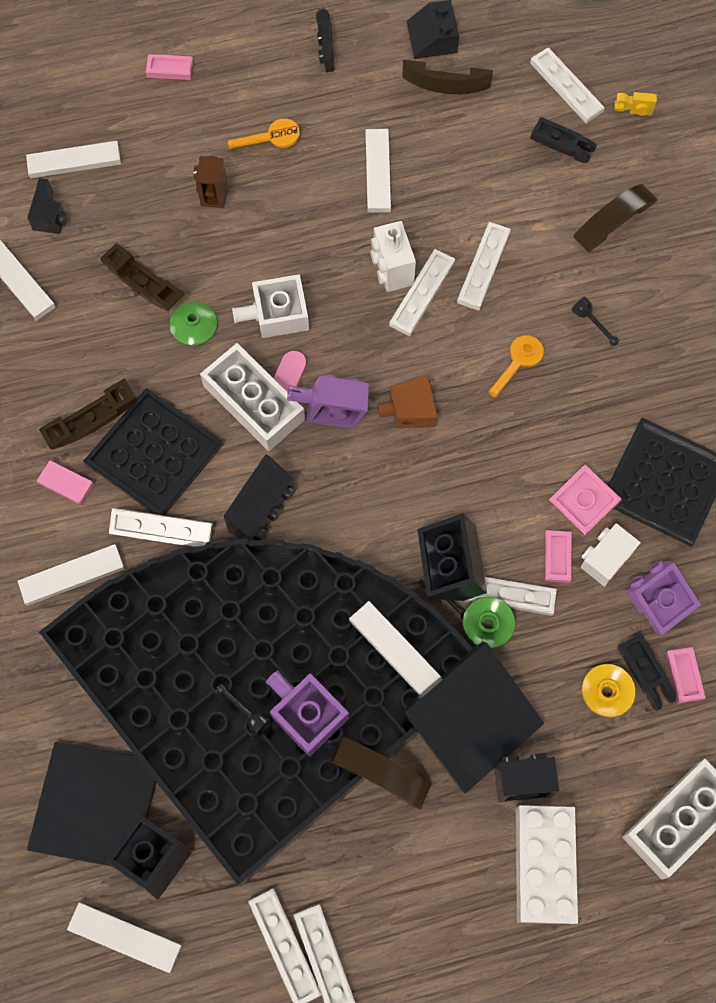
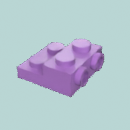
M658 561L649 567L650 573L644 578L643 576H638L631 580L629 583L631 588L625 592L638 612L644 613L658 635H663L701 606L675 563Z

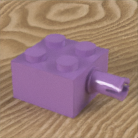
M329 374L320 375L311 389L289 385L287 401L307 403L306 422L354 429L368 410L369 383L361 382L355 378L346 380Z
M279 671L274 672L266 681L282 698L281 702L270 711L271 717L309 757L349 719V712L311 673L296 687H293Z

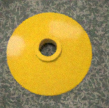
M603 664L596 666L587 673L583 680V699L586 705L600 716H620L634 702L636 693L634 682L624 669L616 665ZM604 688H608L611 691L610 697L603 695L602 690Z

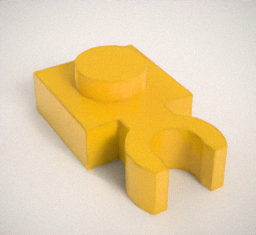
M634 92L633 96H628L625 93H617L614 110L624 111L628 109L629 114L652 116L657 102V94Z

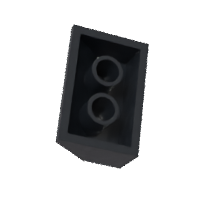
M265 454L223 516L228 532L239 539L262 541L268 532L267 526L271 520L274 522L279 517L282 510L280 508L285 500L289 501L295 492L293 477L269 455Z
M464 513L417 529L428 599L465 601L487 594L476 525Z

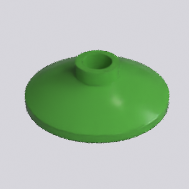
M188 302L179 306L170 318L172 335L184 345L197 346L204 344L214 336L217 330L218 322L215 312L208 305L201 302ZM191 318H197L194 322L188 321Z
M493 597L479 598L467 607L463 616V629L468 639L475 645L485 641L491 649L504 645L511 638L515 629L514 614L510 607L500 599ZM485 621H490L493 627L491 629H486L483 626V623Z

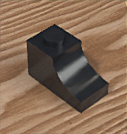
M39 178L27 218L34 231L60 234L62 226L66 225L67 213L64 212L61 202L55 201L52 198L53 190L48 179Z

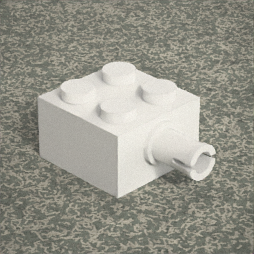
M402 221L375 227L374 238H371L373 250L370 251L373 264H377L379 268L377 276L380 285L384 284L386 292L412 286L415 277L416 261Z
M300 274L252 282L255 298L253 305L232 308L235 323L256 319V322L259 321L262 338L309 330L308 314Z

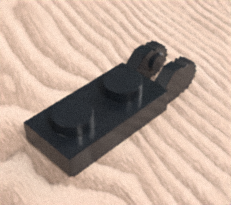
M319 9L316 12L318 44L322 46V50H319L320 64L324 63L326 73L334 72L330 16L327 9Z
M540 117L530 136L531 140L570 157L572 156L581 163L589 162L591 158L589 153L594 152L597 146L594 141L583 137L582 134L543 117Z
M640 634L618 645L617 649L643 693H646L647 699L654 710L662 709L661 701L654 691V688L659 685L661 692L669 703L677 700L668 683L669 679L643 635Z

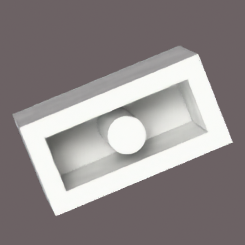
M615 524L611 530L606 527L597 538L600 543L595 548L590 546L581 557L584 559V562L580 568L604 587L641 543L618 524Z

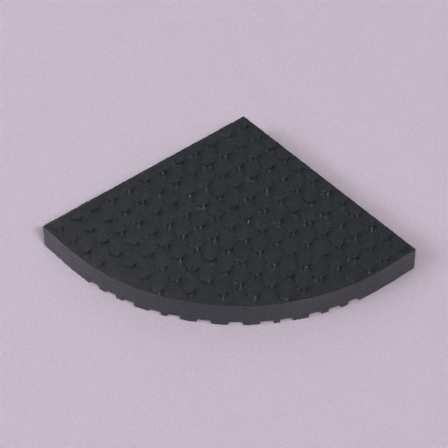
M235 539L223 543L213 544V542L205 543L206 545L194 548L187 547L171 551V554L160 558L155 557L136 568L132 567L113 580L109 579L39 631L47 644L240 887L366 780L331 763L342 737L359 743L390 759L418 735V732L401 710L419 694L349 621V618L369 601L440 676L473 649L432 605L427 604L418 597V594L397 582L395 578L381 573L372 565L346 557L343 553L330 552L321 549V547L305 543L294 544L276 539H265V541ZM276 671H279L293 687H296L311 673L349 712V719L310 757L271 717L270 711L282 700L266 683L267 679ZM219 684H225L227 691L252 714L261 712L272 720L270 726L262 735L257 737L248 727L249 717L224 694L217 693L216 687Z

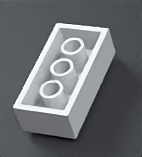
M238 343L200 373L203 386L268 451L273 449L305 421L304 408L298 402L287 401V396H289L287 391Z
M706 759L698 762L622 836L661 880L669 878L716 831V769Z
M519 805L516 808L517 923L578 924L575 807Z

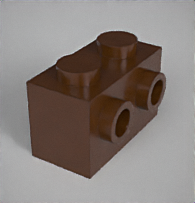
M200 156L199 164L194 166L193 173L200 204L205 207L224 208L228 187L224 159L216 156Z

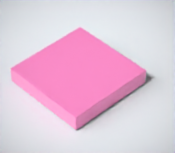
M585 464L549 501L586 536L622 499Z

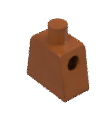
M427 375L391 387L390 401L377 403L379 417L383 418L394 415L397 428L436 427L437 413Z

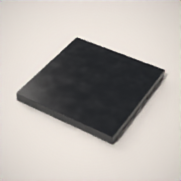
M146 388L83 462L151 513L165 516L224 444L219 438Z
M641 418L608 484V487L622 499L613 509L692 547L716 498V452Z
M485 641L478 644L401 710L464 794L490 773L499 762L503 761L504 757H508L544 725L540 716Z
M54 742L27 851L112 867L106 862L111 853L139 815L146 819L148 818L156 783L155 779L136 756Z

